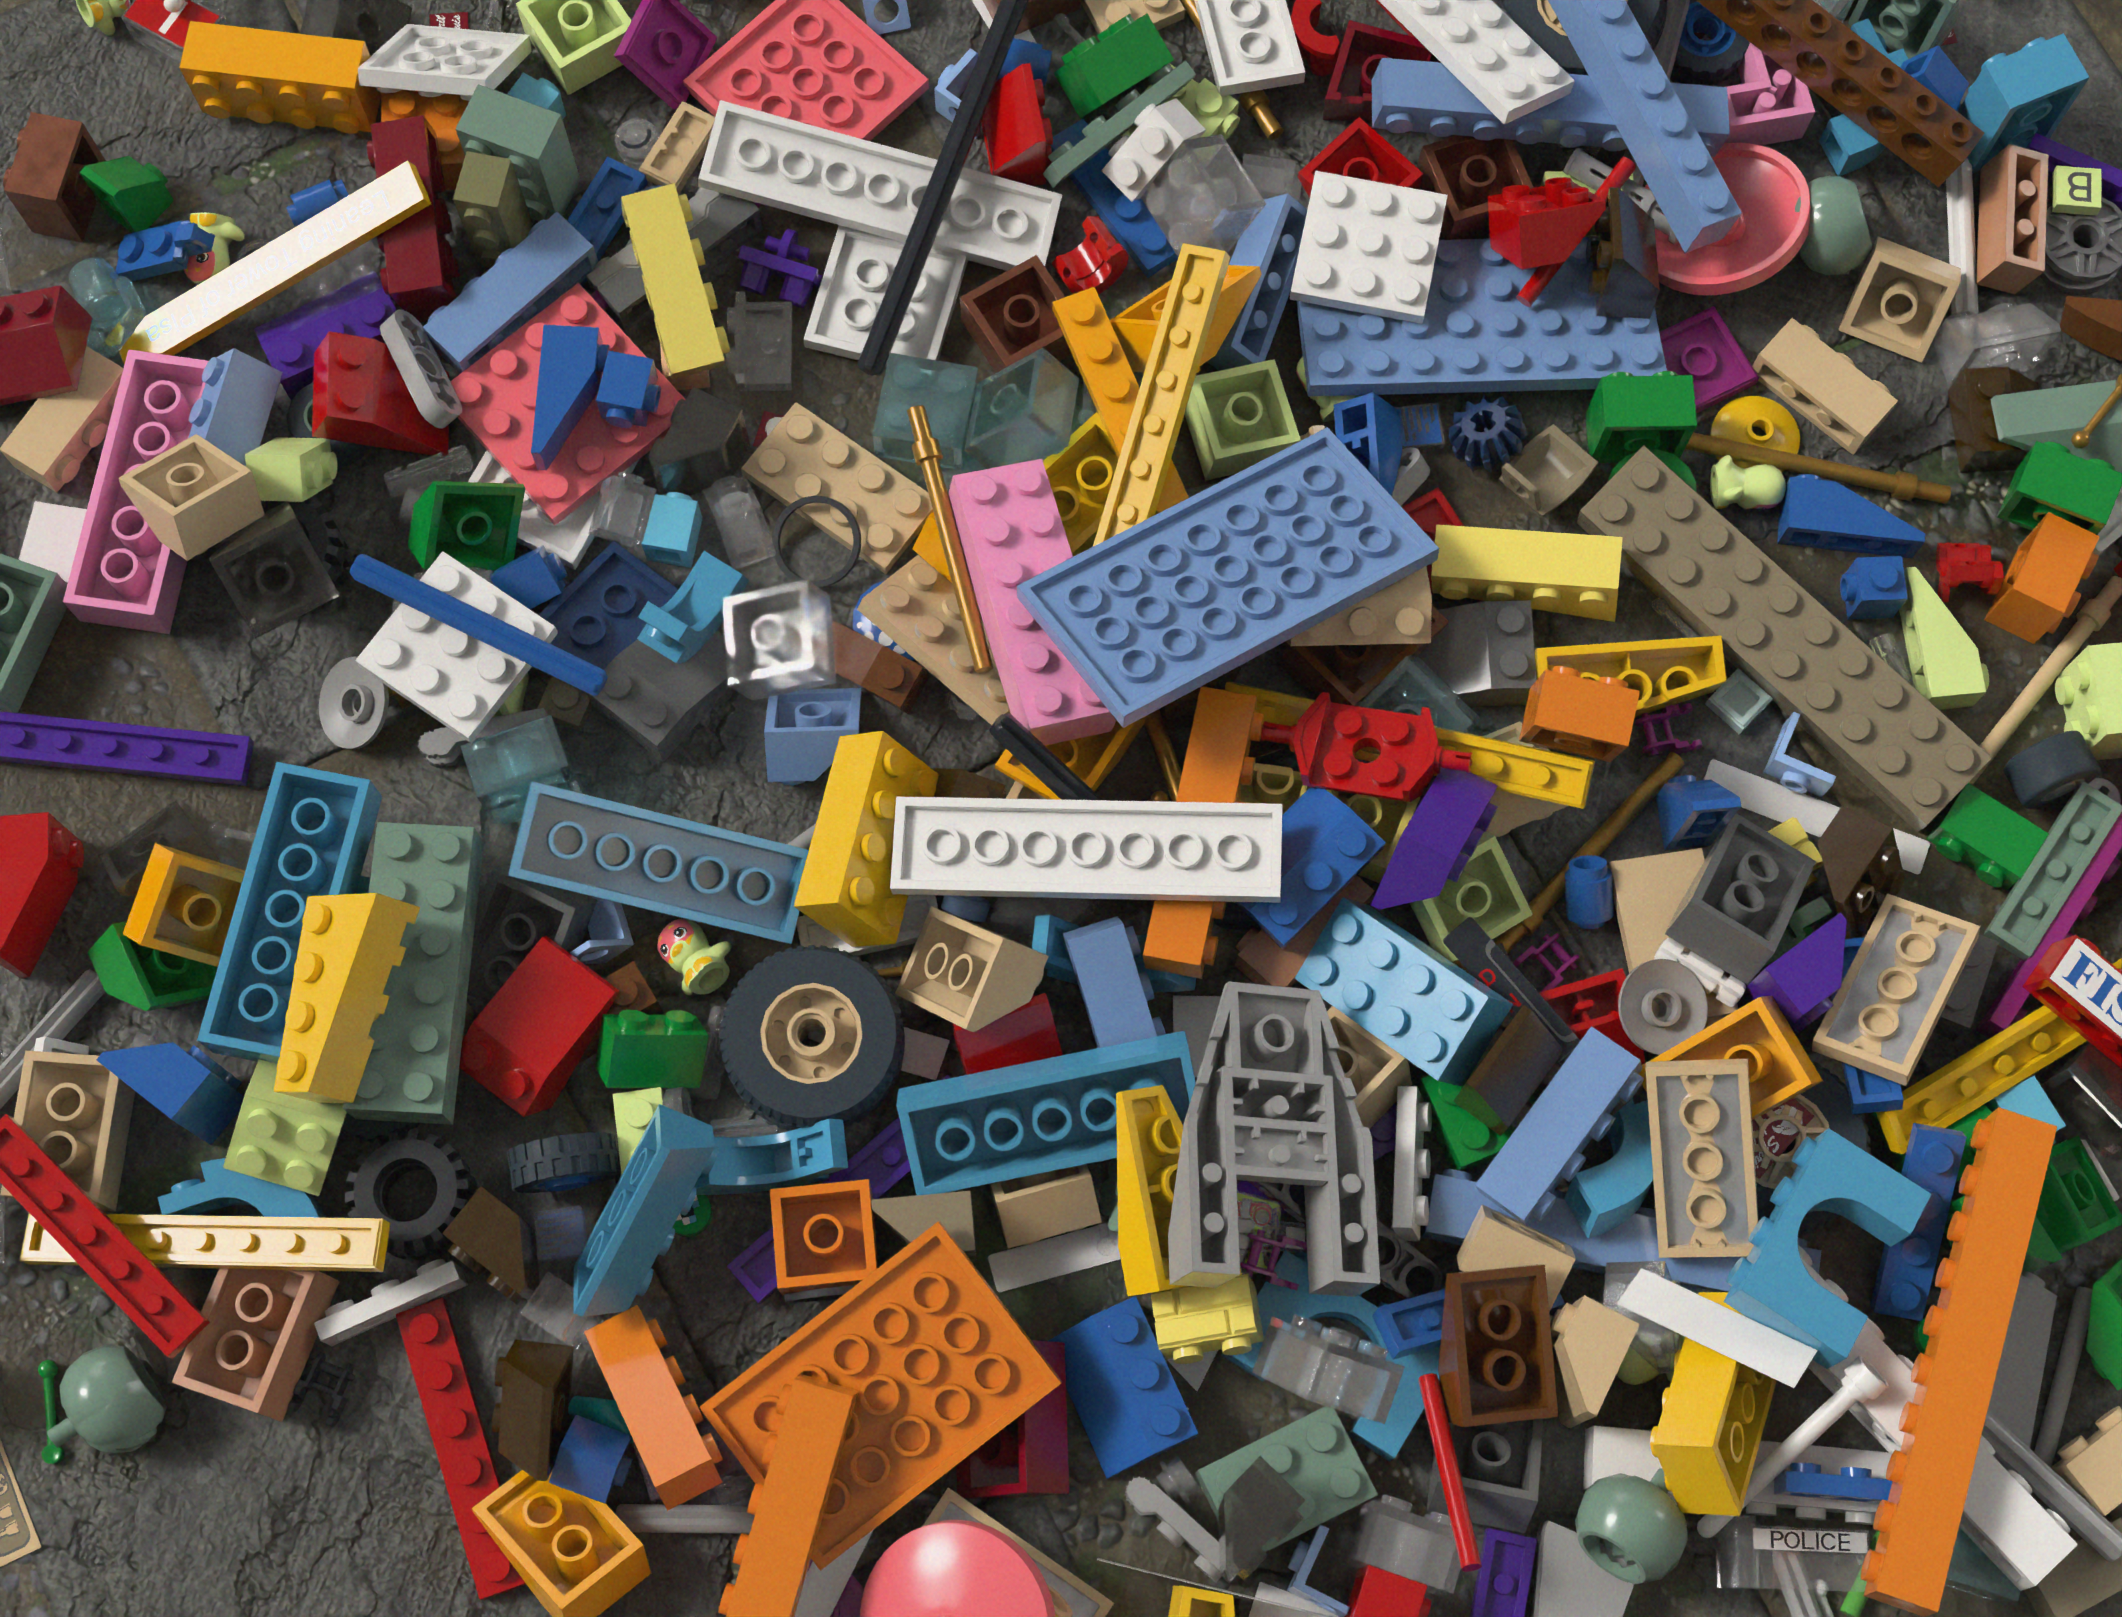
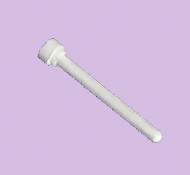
M1858 1356L1844 1369L1846 1376L1841 1379L1843 1386L1752 1471L1742 1509L1857 1401L1864 1403L1868 1398L1875 1400L1889 1387L1885 1378L1873 1365L1862 1356ZM1706 1514L1697 1524L1698 1533L1705 1538H1711L1735 1516Z

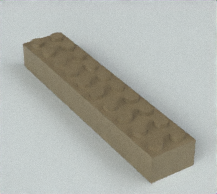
M1644 445L1580 510L1577 524L1589 535L1623 537L1621 564L1701 637L1722 636L1724 657L1773 698L1772 701L1787 715L1791 716L1793 712L1799 713L1800 717L1797 724L1916 832L1927 826L1992 759L1989 754Z

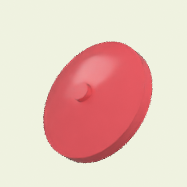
M1724 143L1716 156H1711L1742 214L1724 239L1687 253L1683 251L1679 241L1676 244H1672L1668 241V235L1655 228L1658 277L1661 284L1671 289L1694 295L1728 294L1750 288L1765 281L1779 272L1794 258L1808 236L1811 211L1810 194L1802 172L1786 156L1773 149L1750 143ZM1801 197L1800 212H1795L1797 200Z
M944 1520L909 1532L894 1542L882 1554L866 1582L861 1600L860 1617H1055V1609L1049 1588L1041 1571L1027 1552L1014 1540L982 1523L968 1520Z

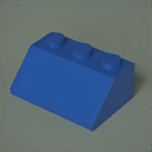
M1310 787L1282 815L1280 903H1234L1283 950L1383 850L1386 842L1350 807L1326 789Z
M174 1042L102 1052L96 1059L170 1119L210 1145L241 1109L244 1096L237 1091V1088L242 1082L194 1045L188 1052Z
M1136 1296L1090 1316L1049 1340L1051 1342H1064L1066 1388L1106 1479L1197 1437L1198 1431L1163 1354L1159 1350L1158 1343Z

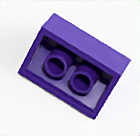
M373 272L258 326L254 330L272 367L283 372L280 383L290 400H292L299 390L313 382L314 352L329 331L372 338L385 343L380 332V326L397 310L390 296L385 294L376 272Z
M1441 768L1440 774L1436 776L1401 834L1371 906L1380 910L1438 897L1448 879L1457 883L1469 858L1474 854L1483 833L1488 829L1497 811L1498 806L1490 802L1498 785L1471 772L1467 773Z
M1841 912L1767 966L1746 987L1743 996L1737 1003L1738 1009L1758 997L1773 996L1795 1035L1798 1036L1809 1025L1820 1018L1822 1014L1834 1005L1829 1000V997L1841 987L1847 920Z

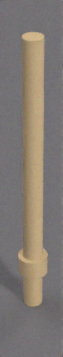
M2112 576L2096 598L2087 600L2076 615L2078 621L1980 744V747L1992 759L1968 783L1971 785L1975 783L2093 631H2099L2111 616V607L2122 595V578Z

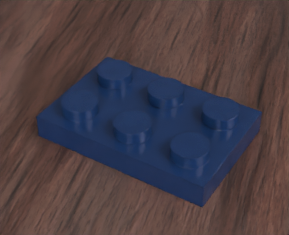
M613 541L539 616L557 629L558 634L550 644L604 670L619 653L637 640L646 625V622L638 617L646 603L649 601L657 607H662L675 595L678 589Z

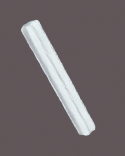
M1966 158L1946 179L1949 263L1961 268V282L1951 301L1952 315L1957 321L1973 320L1979 314L1976 284L1972 165L1968 158Z

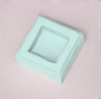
M1738 668L1707 700L1705 705L1740 734L1766 708L1773 698Z

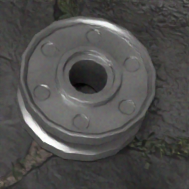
M2102 197L2101 209L2097 216L2052 212V206H2050L2046 216L2045 272L2039 275V277L2047 285L2063 293L2083 295L2100 290L2115 277L2117 271L2122 267V211L2113 202ZM2074 240L2082 242L2087 248L2078 246Z

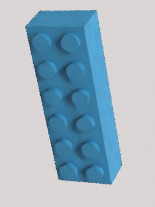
M276 762L197 1041L212 1053L256 1062L261 1059L275 1064L278 1063L307 897L356 894L382 800V795L371 780Z
M532 781L508 876L792 944L799 910L793 906L809 850Z
M1185 1031L898 1089L896 1106L916 1195L946 1193L1117 1158V1092L1163 1085L1182 1125H1184L1196 1084Z

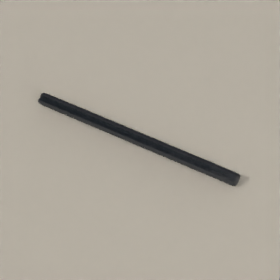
M1001 0L859 358L858 368L870 376H880L884 371L1029 0Z

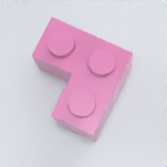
M1750 43L1738 68L1742 84L1727 87L1730 135L1725 143L1766 145L1802 138L1815 113L1808 86Z

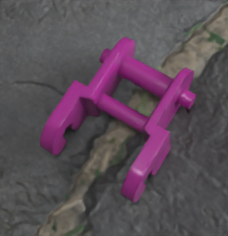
M1686 703L1681 708H1679L1678 704L1665 706L1660 714L1649 716L1648 713H1643L1642 718L1635 721L1636 726L1643 727L1648 745L1642 748L1643 753H1652V756L1659 755V751L1670 750L1673 753L1682 754L1703 747L1701 739L1694 740L1692 744H1689L1688 741L1680 742L1677 738H1673L1669 719L1693 711L1691 703ZM1662 723L1667 740L1657 742L1653 725Z
M1558 932L1552 937L1546 934L1542 938L1545 941L1538 949L1533 945L1530 946L1513 962L1514 966L1518 968L1527 959H1537L1552 975L1550 977L1551 983L1541 992L1559 986L1564 980L1561 974L1569 967L1572 971L1578 967L1575 962L1580 956L1576 954L1571 957L1556 941L1560 936ZM1547 948H1550L1564 963L1558 970L1542 955Z
M1258 1229L1257 1234L1248 1233L1247 1237L1253 1239L1247 1263L1240 1262V1267L1246 1269L1245 1274L1252 1277L1254 1271L1267 1275L1265 1281L1298 1291L1299 1284L1278 1278L1274 1269L1280 1248H1285L1289 1244L1307 1249V1242L1278 1234L1277 1240L1264 1237L1265 1231ZM1263 1243L1273 1245L1267 1269L1257 1266Z

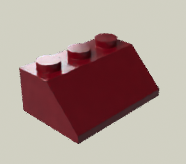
M61 285L0 297V405L77 391L92 316Z
M1031 1340L1062 1380V1383L956 1465L957 1494L964 1499L1020 1498L1069 1494L1064 1342Z

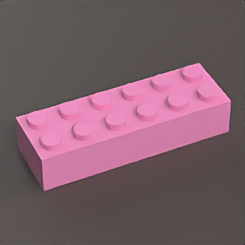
M128 349L63 603L79 621L170 634L187 560L158 540L121 487L118 478L188 439L192 423L189 422V415L195 402L202 396L206 384L202 381V374L209 361Z
M1042 459L953 475L948 496L973 591L1011 714L1044 745L1112 731L1116 722L1115 717L1017 598V585L1073 557Z

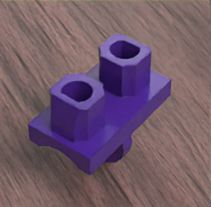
M787 229L782 239L771 236L767 237L765 249L778 252L777 256L744 245L741 246L738 258L744 264L740 286L744 290L765 296L771 275H775L785 279L779 299L796 307L804 308L813 288H820L823 276L818 274L817 268L792 261L793 258L807 261L810 255L809 248L797 245L798 231Z

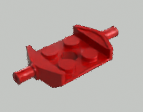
M1322 692L1299 718L1297 724L1290 726L1264 721L1263 728L1261 729V741L1289 744L1290 751L1296 753L1304 786L1412 802L1421 796L1434 774H1440L1441 767L1470 773L1473 762L1472 752L1444 750L1443 746H1439L1430 709L1427 707H1422L1421 716L1333 703L1330 700L1329 693ZM1364 747H1373L1381 752L1376 760L1369 763L1360 762L1355 758V754Z

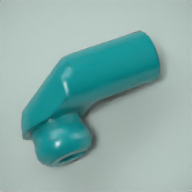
M577 1395L570 1401L568 1413L572 1420L575 1415L631 1435L615 1400ZM632 1437L629 1444H632L634 1442Z

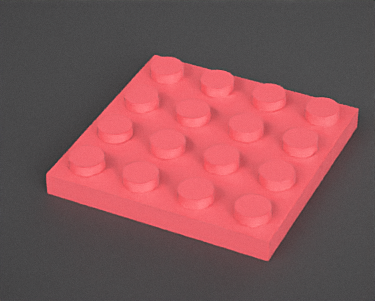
M775 0L683 80L684 86L687 87L690 95L715 117L720 100L867 141H871L929 89V79L840 0Z
M579 283L450 381L462 404V413L458 416L459 420L517 484L525 486V493L554 525H557L695 415L693 407L656 368L658 376L656 385L661 387L660 402L656 413L649 412L646 427L632 425L631 428H620L609 424L605 419H601L596 403V394L547 470H537L531 454L543 325L599 327L603 344L610 345V351L647 358Z

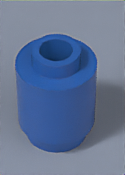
M1014 38L998 80L1021 64L1030 63L1033 79H1041L1042 84L1045 86L1053 51L1043 49V44Z
M328 179L290 195L294 204L287 206L286 209L294 226L297 227L346 198L349 194L342 179L333 183Z
M1587 855L1572 859L1569 862V869L1564 875L1566 916L1580 928L1596 929L1602 927L1606 921L1614 916L1612 871L1607 868V861L1599 856Z

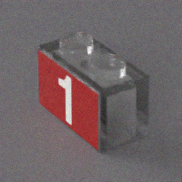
M133 0L121 16L133 40L179 65L190 21L227 25V18L219 8L209 2H204L202 5L195 0H185L181 9L176 13H171L165 9L164 0Z

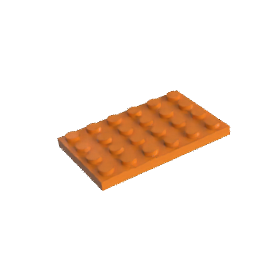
M938 1221L699 1408L755 1484L764 1485L769 1465L762 1463V1456L770 1433L778 1435L783 1415L777 1414L776 1408L784 1384L792 1385L794 1379L803 1374L859 1391L811 1557L821 1571L1059 1386L1062 1380L942 1222Z

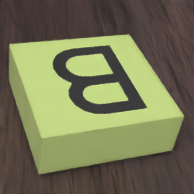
M2056 166L2052 173V212L2097 216L2101 209V169Z

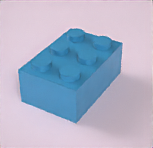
M2064 33L2048 40L2044 37L2037 38L2026 44L2020 51L2008 56L2006 53H1999L1989 58L1981 66L1982 70L1979 76L1968 88L1969 93L1957 111L1984 132L1982 138L1967 157L1972 165V174L1980 171L1985 164L2008 144L2026 148L2035 133L2050 139L2090 78Z

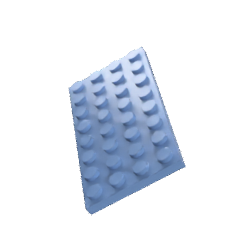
M1584 237L1531 307L1523 305L1516 296L1538 267L1520 269L1492 250L1490 239L1439 240L1422 324L1296 301L1308 396L1365 395L1372 392L1376 395L1596 389L1601 377L1615 372H1629L1633 376H1652L1655 373L1667 371L1655 308H1653L1650 319L1596 316V300L1588 295L1589 275L1591 270H1594L1593 262L1586 261L1588 237Z
M1327 427L1017 585V598L1124 728L1437 561L1439 547Z

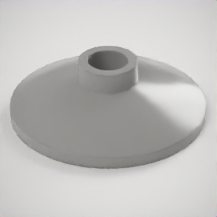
M356 656L341 660L330 670L322 685L319 698V716L325 734L335 745L346 749L362 748L373 741L383 727L389 705L388 686L360 668L355 661L358 658Z
M1650 960L1634 968L1623 982L1618 999L1619 1017L1624 1031L1636 1046L1650 1054L1660 1055L1702 1031L1706 1025L1708 1005L1702 984L1690 969L1673 960ZM1653 1000L1659 1005V1013L1656 1017L1651 1007Z

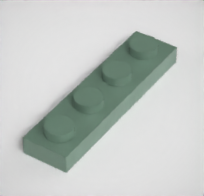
M1186 60L1175 69L1170 64L1165 65L1148 79L1152 87L1140 95L1134 89L1115 105L1119 112L1113 117L1106 120L1103 115H1100L1082 130L1085 138L1074 147L1068 140L1048 156L1052 163L1043 173L1044 177L1053 188L1136 125L1134 123L1135 119L1147 106L1152 103L1158 106L1166 102L1184 88L1196 76V73Z
M2084 781L2078 785L2049 830V835L2026 872L2016 882L1983 935L1998 941V945L2021 960L2025 961L2028 959L2122 812V805Z

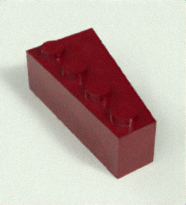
M1349 20L1325 98L1323 120L1355 121L1360 117L1363 121H1372V79L1381 58L1441 62L1416 37Z
M424 115L371 124L372 141L367 142L368 159L372 168L376 169V179L409 161L416 166L431 202L429 206L376 236L381 252L385 253L386 268H381L380 271L385 294L390 295L404 311L413 315L420 323L427 322L435 310L442 306H448L458 297L454 292L452 278L461 277L458 259L454 258L451 245L448 240H445V234H450V232H453L447 205L443 198H438V193L445 192L446 188L437 135Z

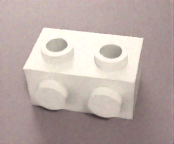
M1177 99L1155 106L1154 103L1147 106L1134 121L1138 126L1130 137L1125 135L1118 140L1108 153L1112 158L1102 169V172L1131 202L1153 193L1206 131Z

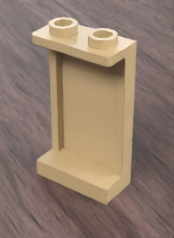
M1702 848L1612 861L1607 865V868L1612 871L1613 900L1629 973L1640 964L1655 960V954L1662 942L1670 938L1665 935V932L1680 902L1705 861ZM1684 947L1683 951H1685L1686 953H1690V951H1692L1687 947ZM1724 971L1723 975L1729 978L1730 974ZM1705 992L1708 1005L1705 1028L1738 1010L1737 1004L1729 1007L1716 999V993L1710 992V994H1707ZM1653 1000L1651 1007L1656 1017L1659 1013V1005Z

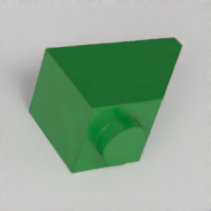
M130 156L86 165L80 171V174L106 215L131 233L148 229L174 201L165 186L168 182L165 175L151 163L147 162L142 166Z

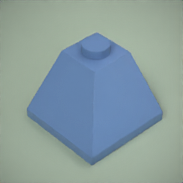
M861 688L769 690L764 729L768 782L798 785L805 781H815L833 763L839 737L859 734Z

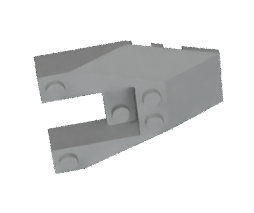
M1230 981L1225 984L1183 1125L1168 1232L1170 1285L1217 1288L1240 1275L1237 1180L1304 1185L1309 1294L1355 1297L1380 1284L1372 1135L1369 1127H1363L1353 1100L1357 1097L1351 1078H1346L1336 1052L1340 1047L1319 990Z

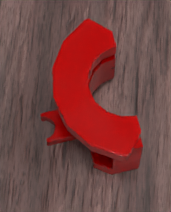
M1296 0L1291 14V21L1298 41L1302 60H1307L1312 74L1322 77L1332 74L1340 52V42L1336 35L1325 36L1314 30L1319 22L1322 2L1321 0Z
M1088 216L1082 223L1085 229L1084 232L1087 235L1084 241L1072 251L1058 255L1052 262V265L1072 294L1095 287L1099 295L1121 276L1128 264L1129 255L1121 243L1115 241L1099 216Z
M1937 543L1936 569L1940 574L1938 597H1941L1942 602H1949L1950 587L1957 588L1961 583L1979 585L1982 592L1986 595H1996L2000 591L2004 580L2003 564L2001 561H1991L1990 545H1980V543Z

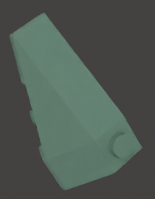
M2116 380L1995 395L1990 400L1999 441L2030 451L2036 441L2043 444L2045 442L2059 443L2067 447L2071 452L2070 454L2086 460H2104L2115 467V471L2122 473V396L2092 432L2090 443L2087 447L2082 449L2075 448L2071 441L2072 435L2084 429L2114 391Z

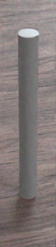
M2079 1286L2076 1289L2034 1453L2050 1468L2054 1461L2089 1325L2092 1289Z

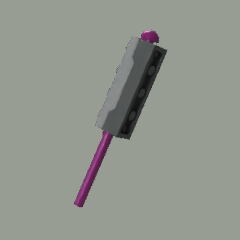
M702 187L698 189L694 197L688 200L693 216V221L686 222L690 240L699 238L705 259V265L698 266L701 276L763 230L759 211L760 203ZM631 239L626 247L614 256L601 259L593 271L587 275L592 292L590 296L603 310L607 311L624 332H627L653 312L648 303L642 280V269L636 262Z

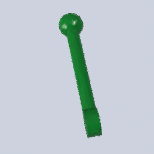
M48 1359L41 1362L38 1366V1373L44 1382L46 1432L56 1426L54 1376L58 1372V1366L55 1361ZM47 1434V1446L42 1450V1459L48 1464H57L64 1457V1449L62 1446L57 1448Z

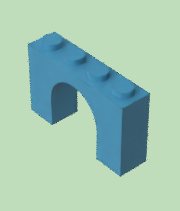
M1828 1128L1815 1139L1806 1137L1797 1148L1792 1158V1162L1797 1167L1791 1178L1784 1177L1774 1190L1770 1201L1776 1206L1770 1217H1762L1751 1232L1748 1242L1754 1246L1747 1259L1741 1257L1731 1269L1726 1282L1732 1287L1723 1301L1744 1316L1818 1350L1812 1360L1826 1369L1847 1359L1868 1316L1822 1287L1806 1270L1798 1250V1231L1806 1213L1813 1211L1836 1213L1892 1247L1911 1235L1932 1195Z
M1285 1250L1277 1262L1274 1271L1277 1273L1278 1278L1299 1284L1298 1291L1266 1281L1257 1295L1264 1342L1253 1343L1252 1350L1244 1354L1224 1355L1222 1353L1221 1356L1263 1382L1290 1337L1300 1326L1311 1320L1324 1317L1339 1318L1356 1325L1372 1342L1377 1354L1379 1369L1376 1385L1347 1435L1388 1461L1393 1460L1424 1409L1418 1378L1425 1374L1434 1373L1438 1375L1439 1379L1440 1347L1392 1360L1372 1317L1378 1307L1388 1304L1380 1302L1378 1307L1361 1297L1363 1293L1355 1297L1309 1294L1307 1254L1296 1250L1293 1255Z

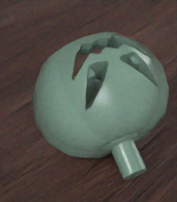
M1840 176L1819 177L1807 183L1811 207L1809 232L1799 250V255L1811 271L1826 276L1846 274L1862 265L1873 250L1861 198L1855 182ZM1801 197L1797 200L1795 212H1800Z
M105 1344L83 1353L66 1370L59 1387L61 1405L65 1409L68 1418L49 1429L47 1434L57 1448L79 1434L82 1439L86 1440L88 1445L105 1454L131 1452L148 1442L156 1434L157 1425L161 1424L167 1408L166 1402L144 1365L129 1348Z
M1659 1468L1651 1481L1635 1475L1629 1476L1622 1473L1600 1478L1585 1491L1575 1519L1579 1544L1594 1563L1622 1581L1640 1584L1663 1579L1678 1565L1688 1541L1685 1516L1667 1494L1668 1490L1665 1485L1663 1469ZM1600 1543L1604 1545V1548L1612 1550L1614 1558H1623L1626 1565L1631 1566L1622 1568L1619 1562H1611L1607 1554L1601 1553Z

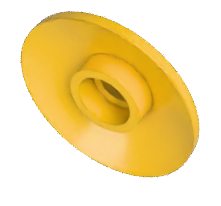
M1744 396L1734 399L1721 408L1711 426L1710 436L1794 454H1797L1799 451L1800 433L1795 419L1785 407L1769 398ZM1752 427L1761 428L1765 431L1766 435L1757 436L1753 433ZM1716 456V458L1718 459V461H1720V460L1723 458V457ZM1732 459L1733 463L1740 468L1757 465Z

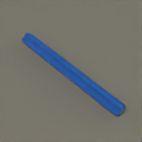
M366 554L358 555L351 566L350 574L354 580L593 696L599 695L607 682L608 676L605 670Z

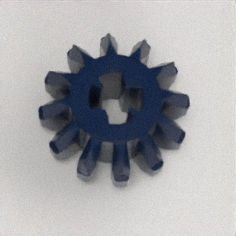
M1484 394L1481 403L1474 405L1467 401L1466 412L1454 413V425L1449 428L1448 435L1453 445L1452 449L1455 457L1460 462H1466L1473 472L1484 465V468L1491 474L1495 464L1501 463L1505 465L1510 462L1509 456L1522 455V442L1527 440L1526 427L1522 423L1523 418L1519 409L1516 408V405L1509 406L1508 401L1503 396L1491 403V400Z

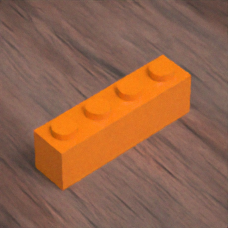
M636 1305L584 1331L651 1480L667 1511L723 1483L715 1467V1464L722 1461L723 1458L711 1433L700 1436L696 1425L705 1420L692 1393L682 1398L677 1386L686 1381L674 1356L672 1355L664 1359L659 1350L668 1345L656 1318L646 1322L639 1306Z

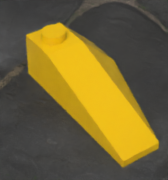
M1163 1085L1117 1092L1118 1248L1127 1295L1134 1296L1184 1287L1170 1285L1168 1232L1183 1125Z

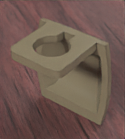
M1552 424L1523 447L1522 455L1515 456L1510 463H1506L1502 467V475L1499 480L1540 516L1544 517L1565 502L1584 484L1598 465V461Z

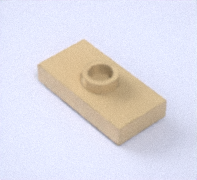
M682 101L640 166L639 172L645 174L647 181L655 185L665 186L675 183L679 195L706 152L715 117Z

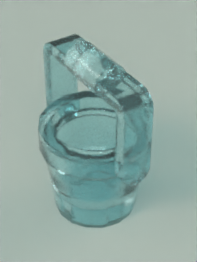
M89 258L77 263L71 269L69 283L74 299L92 316L87 340L89 347L104 357L112 359L144 319L145 308L132 282L124 276H118L109 261L103 258ZM111 331L103 340L100 332Z

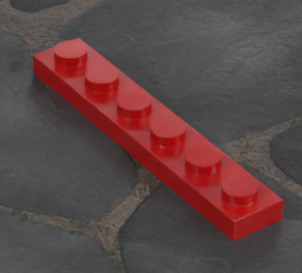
M5 1114L0 1119V1183L167 1357L173 1359L210 1321L13 1117Z
M442 1297L399 1312L395 1315L479 1599L486 1600L527 1585L472 1510L475 1505L502 1485L447 1301Z

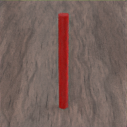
M1622 157L1594 194L1606 201L1609 187L1621 189L1636 169L1635 163L1627 157ZM1564 262L1539 266L1517 294L1516 298L1527 307H1531Z
M1434 1373L1425 1374L1418 1378L1459 1561L1462 1571L1471 1572L1482 1567L1438 1375Z

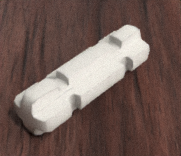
M1667 938L1662 942L1654 959H1669L1683 964L1696 975L1707 994H1710V992L1716 993V999L1725 1005L1733 1007L1739 1002L1746 989L1744 982L1732 975L1727 978L1723 975L1724 970L1695 952L1690 951V953H1686L1683 951L1685 946L1672 938Z

